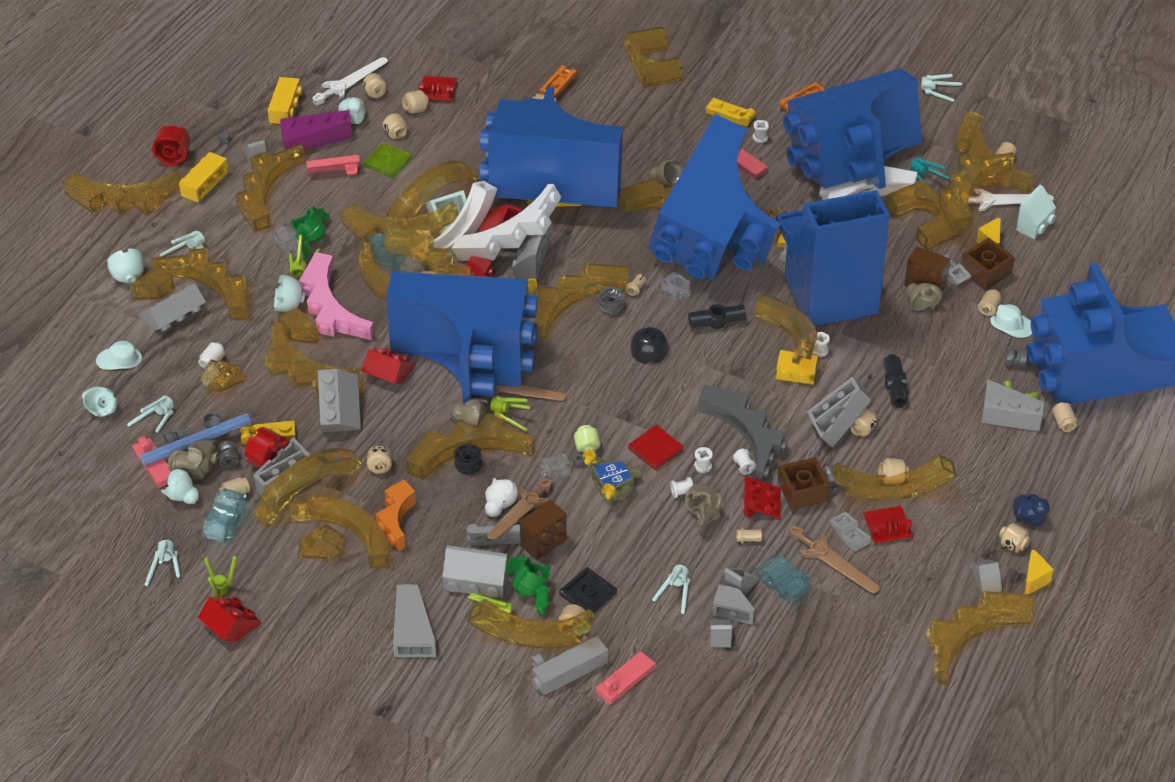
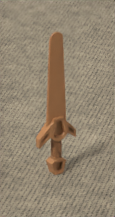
M505 384L496 385L495 394L501 392L556 401L566 399L564 393L522 384L521 387L505 386Z
M546 478L540 481L539 487L534 492H526L521 488L519 490V502L487 534V538L490 540L498 539L532 508L540 507L548 502L549 498L539 497L544 492H550L552 480Z
M793 525L789 529V535L794 541L800 540L810 548L799 551V554L804 558H819L869 592L876 593L879 591V586L828 547L827 537L821 533V540L813 541L803 533L802 528Z

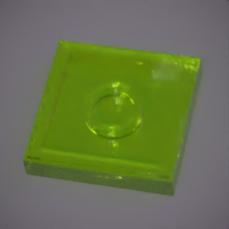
M382 142L363 162V167L393 179L412 159V155Z

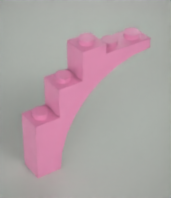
M316 252L299 282L302 286V292H305V296H309L307 299L308 313L317 316L315 319L317 333L334 337L337 332L372 340L374 337L373 322L348 312L336 301L330 291L329 283L334 271L333 256Z

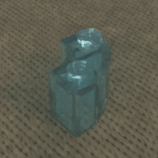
M387 233L368 235L370 254L378 264L382 263L389 266V269L397 271L411 270L407 242L393 241L388 237Z
M226 488L216 493L213 506L209 514L204 518L202 537L225 543L229 538H232L241 513H244L247 507V502H245L246 494Z
M782 555L772 556L754 569L763 583L769 589L772 587L779 592V597L785 600L796 601L812 589L809 583L810 580L803 570H797L792 567Z

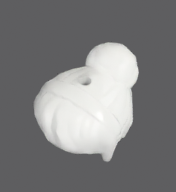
M493 479L491 486L485 492L487 500L485 513L489 517L495 518L500 516L503 509L510 507L517 501L519 490L515 483L507 479Z

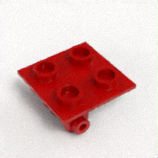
M423 76L422 84L419 83V90L423 91L429 100L452 101L457 78Z
M745 476L743 487V503L745 507L743 513L745 516L752 517L757 511L780 520V488Z
M902 506L863 512L874 544L913 537L910 529L912 521L906 518Z

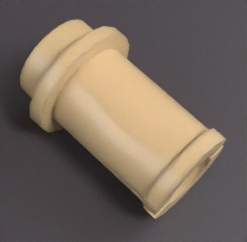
M638 274L632 282L627 284L626 292L630 296L638 295L640 288L646 283L645 277L639 280L642 274Z
M740 528V530H736V541L741 544L743 542H761L762 531L761 529L743 530V528Z

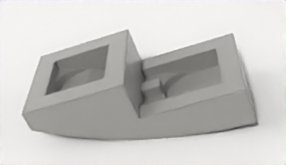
M950 260L948 281L958 286L972 277L960 263L956 265Z
M847 512L829 520L836 533L853 551H857L871 543V537L858 527V521Z

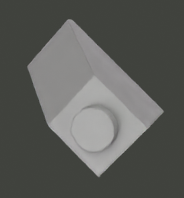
M719 584L713 601L712 616L753 625L754 608L740 589Z

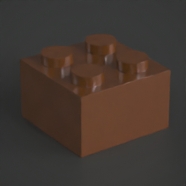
M987 238L962 254L961 265L971 274L972 279L985 289H988L1012 274L1015 257L993 240Z
M917 246L907 260L904 286L908 287L912 283H929L938 286L943 292L947 286L951 259Z
M816 457L779 465L777 481L791 510L829 501L830 485Z
M551 500L520 520L521 547L536 560L546 556L552 549L562 545L567 540V515Z

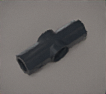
M714 304L710 306L709 310L688 313L690 328L710 326L714 329H720L724 327L725 323L746 320L745 306L724 307L720 304Z
M890 354L883 360L886 390H889L891 404L896 408H903L904 405L908 404L909 400L906 390V373L902 370L900 357H897L896 354Z

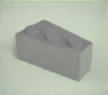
M852 376L808 410L807 413L820 437L833 448L870 403L871 398L865 387Z
M987 380L981 423L1040 431L1044 402Z
M294 437L289 441L290 444L285 449L281 448L277 452L278 455L272 461L268 460L253 475L256 491L266 502L317 476L314 458Z

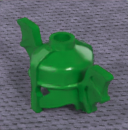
M315 206L308 208L306 215L296 220L291 219L290 221L292 228L298 234L295 235L298 241L299 235L303 236L301 252L304 259L308 258L311 253L308 243H319L324 239L323 235L326 232L324 223L328 221L330 214L326 213L323 207L316 209Z
M519 555L518 558L509 557L508 574L515 573L512 582L517 594L524 598L527 596H537L535 608L541 615H545L546 607L550 604L547 596L550 587L545 586L549 579L551 567L549 565L543 566L538 563H531L528 557L524 559V555ZM537 571H542V575H538Z

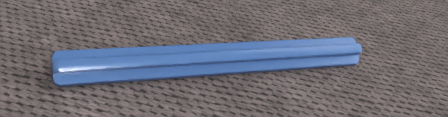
M248 413L176 440L141 454V462L143 465H148L172 455L175 450H186L190 444L197 441H208L249 425L251 418Z

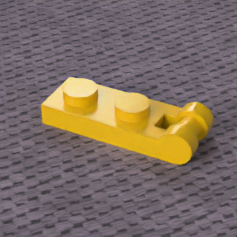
M716 98L710 101L705 113L713 116L717 114L745 127L756 116V112L752 108L745 109Z
M294 421L249 424L240 428L242 433L241 443L244 445L247 444L251 434L256 435L258 433L256 430L260 427H266L286 437L289 441L293 437L296 439Z

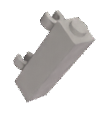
M583 632L576 634L575 638L578 640L575 642L576 647L546 662L540 654L533 656L532 660L535 662L532 664L533 678H531L533 687L536 690L539 689L543 696L607 664L608 649L597 636L587 640Z

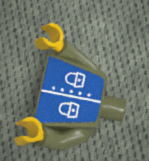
M587 449L582 455L585 458L584 462L586 465L592 464V480L606 505L616 500L624 501L634 490V480L641 478L639 467L636 466L628 469L623 460H603L597 457L591 449Z

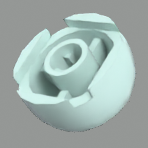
M128 249V252L122 253V250L118 251L107 260L110 274L119 282L133 283L143 274L145 269L144 258L141 251L137 249Z
M283 274L280 275L278 283H281V285L275 291L274 308L275 311L291 312L299 306L300 302H304L305 292H302V286L296 278Z

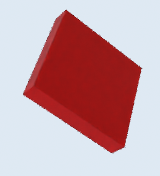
M655 425L629 443L628 449L654 470H657L683 451V445L658 425Z

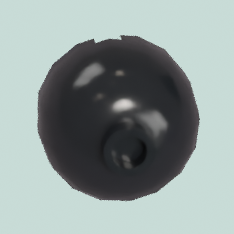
M654 327L641 328L632 337L631 355L636 361L643 364H648V361L658 363L667 355L668 342L666 336L659 329Z

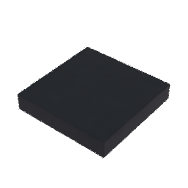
M588 567L559 590L561 597L571 604L581 606L589 617L617 593L616 587Z

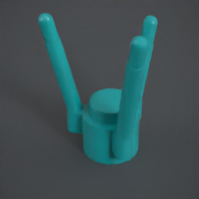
M915 158L910 165V170L917 172V179L927 190H930V187L920 175H925L928 171L950 180L949 176L929 167L932 166L945 170V166L925 161L921 158Z

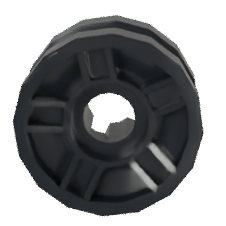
M463 444L455 450V468L458 472L468 475L474 474L481 469L482 455L479 447L474 444Z

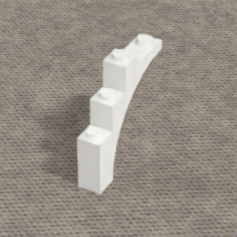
M884 166L886 188L878 189L867 180L855 183L849 181L825 189L821 186L819 197H822V200L874 190H877L880 196L902 195L912 197L916 186L917 172Z
M548 184L532 204L510 220L483 232L460 235L451 248L459 261H469L471 256L494 261L501 248H519L526 235H544L552 223L549 217L561 199L558 190L554 184Z

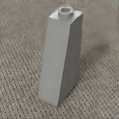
M397 585L393 638L394 657H436V642L418 585Z

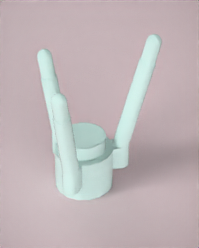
M952 74L927 75V77L922 78L921 90H925V94H931L954 102V99L932 90L936 89V85L962 86V83L936 80L950 78L953 76Z
M194 231L191 234L171 241L172 244L180 241L183 242L161 253L160 257L187 244L190 249H195L185 261L187 265L204 248L202 244L205 243V238L201 232Z
M166 395L162 396L159 400L140 410L142 414L129 422L127 426H132L155 411L159 415L165 414L155 431L159 433L169 416L174 413L171 410L174 407L172 399Z
M162 540L159 542L145 586L149 585L158 560L162 564L163 561H169L173 558L176 576L180 577L177 559L178 552L174 550V543L172 541Z
M676 565L652 601L655 602L669 584L675 586L684 585L681 613L684 614L688 585L691 581L688 578V568L683 565Z

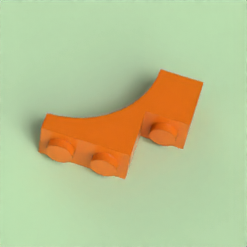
M405 480L384 490L386 508L375 514L376 529L379 533H383L391 546L394 545L398 551L406 548L405 535L399 527L405 513L416 505L415 490Z

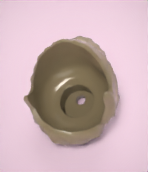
M677 159L665 160L658 167H653L649 171L648 176L654 183L674 187L684 168Z
M912 283L908 285L905 291L912 310L921 311L928 307L934 310L942 298V291L939 287L929 283Z
M473 398L465 404L457 403L452 408V416L458 421H463L469 427L483 429L484 426L482 425L486 419V408L483 403H488V401L481 398Z

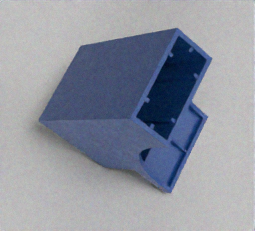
M901 68L787 100L788 114L783 116V125L787 134L791 135L792 146L786 150L788 162L791 167H797L804 173L807 179H813L824 189L849 181L855 183L862 180L869 181L878 189L886 188L884 160L903 149L922 144L917 78Z
M547 86L543 99L525 98L524 101L500 99L496 112L487 113L486 129L481 130L480 150L486 151V161L482 160L480 181H485L496 187L495 197L535 200L548 184H554L561 196L558 203L617 208L621 191L623 127L596 124L572 116L556 103L554 87Z
M717 114L714 115L658 214L648 249L653 251V255L658 260L665 263L673 261L685 267L687 273L697 279H704L706 277L712 281L731 248L736 250L732 261L740 269L751 270L756 261L762 264L765 263L781 223L761 211L749 198L741 184L737 159L748 129Z
M877 190L804 203L803 210L776 214V221L781 223L779 229L787 244L785 279L807 327L824 326L828 323L859 319L863 316L879 313L890 215Z
M1097 263L1090 264L1087 281L1071 283L1069 285L1068 295L1040 299L1038 315L1032 316L1030 321L1034 338L1033 342L1026 344L1027 360L1030 365L1038 366L1040 370L1038 375L1040 388L1044 393H1051L1055 404L1061 402L1074 404L1175 386V322L1165 304L1149 307H1130L1118 304Z
M392 271L386 295L390 350H393L394 353L425 357L444 366L458 380L462 388L464 404L468 400L473 399V396L494 397L496 385L505 384V386L521 387L523 372H533L534 349H527V346H537L538 323L529 321V318L537 317L538 296L528 295V279Z

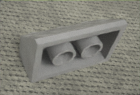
M549 228L544 235H526L521 247L517 250V260H514L512 264V270L515 271L516 279L533 278L537 280L549 247Z
M193 283L139 312L138 316L154 331L158 329L164 331L171 327L170 323L174 320L179 322L187 317L186 313L191 311L193 314L202 309L200 305L206 301L196 284Z
M339 369L318 370L322 433L361 430L358 374Z
M447 545L442 577L443 590L468 594L475 593L491 598L504 599L509 580L508 555Z

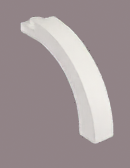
M485 181L473 183L463 209L451 226L433 241L413 247L411 254L416 256L419 261H429L433 265L441 263L454 255L451 249L460 235H470L477 231L492 205L497 188Z

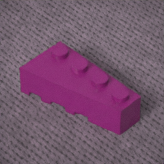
M349 110L280 119L285 158L291 156V153L296 151L302 153L309 147L315 146L318 148L322 147L326 142L335 143L352 137Z

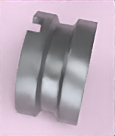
M608 287L600 291L599 310L603 314L608 313L609 316L618 315L620 311L624 310V293L615 287Z

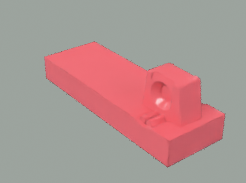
M741 149L737 159V168L755 180L768 172L767 165Z
M359 155L306 161L307 173L345 169L347 176L357 175L358 167H360Z
M145 436L138 438V443L132 445L133 451L140 462L141 454L157 448L150 438L146 439ZM164 458L148 465H143L158 488L168 484L167 480L172 471L168 470V463Z
M640 651L604 682L596 687V693L611 705L656 668V663Z

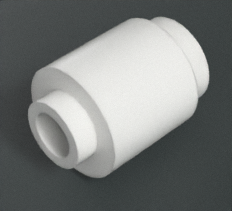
M210 343L199 357L198 362L200 366L206 370L215 368L225 356L224 347L219 343Z

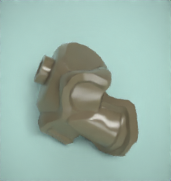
M207 440L190 444L188 447L189 452L175 450L168 459V470H184L189 473L192 480H202L210 472L213 465L217 464L219 458L216 446Z
M701 483L692 485L686 493L685 503L688 510L696 515L698 519L696 526H706L711 521L720 518V507L723 501L722 495L707 485Z

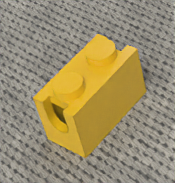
M780 350L776 379L814 385L818 355Z

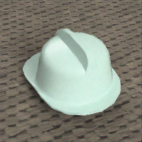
M1000 304L997 312L990 318L993 327L1013 337L1026 338L1032 334L1030 320L1023 316L1020 309L1015 305Z
M118 341L109 349L102 351L97 356L96 363L99 368L104 370L128 369L136 367L141 362L142 356L130 342Z

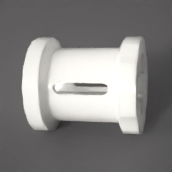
M765 120L755 121L753 140L757 143H764L768 140V122Z
M818 332L813 336V355L825 357L828 354L827 344L830 340L828 334Z
M701 447L695 451V458L697 460L694 467L699 473H706L712 469L710 460L713 454L709 448Z
M740 449L733 455V460L740 466L741 474L748 475L755 471L756 463L751 460L748 449Z
M691 477L678 482L670 481L673 498L687 493L688 489L693 485Z

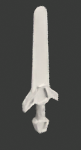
M379 58L339 81H326L322 84V87L330 89L322 94L317 93L312 98L313 103L316 106L324 104L325 99L333 94L340 95L341 100L345 97L346 89L388 62L387 58Z
M975 189V193L979 196L966 197L964 194L954 196V204L962 207L966 204H980L979 211H986L993 205L1021 204L1030 194H992L983 189ZM1049 195V197L1053 201L1054 197L1052 195Z

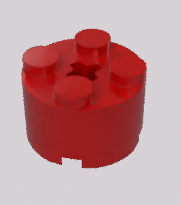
M162 126L157 132L152 146V154L155 159L157 157L161 161L160 163L166 166L180 165L186 159L191 144L187 130L177 126Z
M266 427L258 428L256 430L258 433L255 436H250L244 451V455L248 458L246 461L258 468H261L268 460L272 461L278 455L277 452L281 448L285 449L290 444L286 437Z

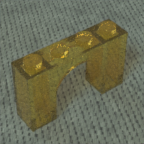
M663 26L625 33V40L622 42L623 48L627 50L628 60L632 61L633 71L637 72V79L639 82L641 81L643 88L682 81L683 67L678 57L664 60H650L644 57L648 53L668 49V35Z
M923 180L887 194L886 208L895 218L912 211H926L936 217V219L917 227L916 241L924 249L929 250L962 236L964 227L962 219Z

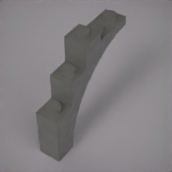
M704 385L699 397V411L726 421L745 437L756 459L755 479L763 482L764 478L769 477V464H773L774 458H780L781 452L786 450L787 440H784L785 431L768 428L769 421H766L767 413L751 409V403L748 402L749 394Z

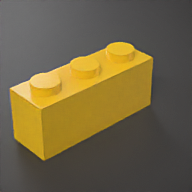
M279 77L268 107L269 123L280 124V119L293 118L295 116V108L299 105V96L303 94V86H300V79Z
M209 152L180 180L181 196L199 203L229 172L227 158Z

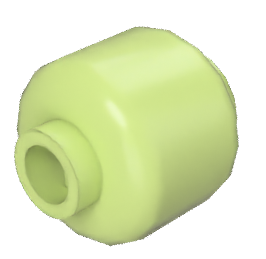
M591 425L579 427L574 434L575 445L580 453H584L587 449H591L596 453V450L601 446L598 430Z

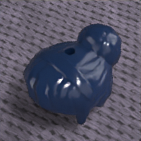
M1035 494L1020 495L1014 500L1013 510L1018 522L1022 519L1031 526H1041L1047 518L1050 505L1046 499L1040 498Z

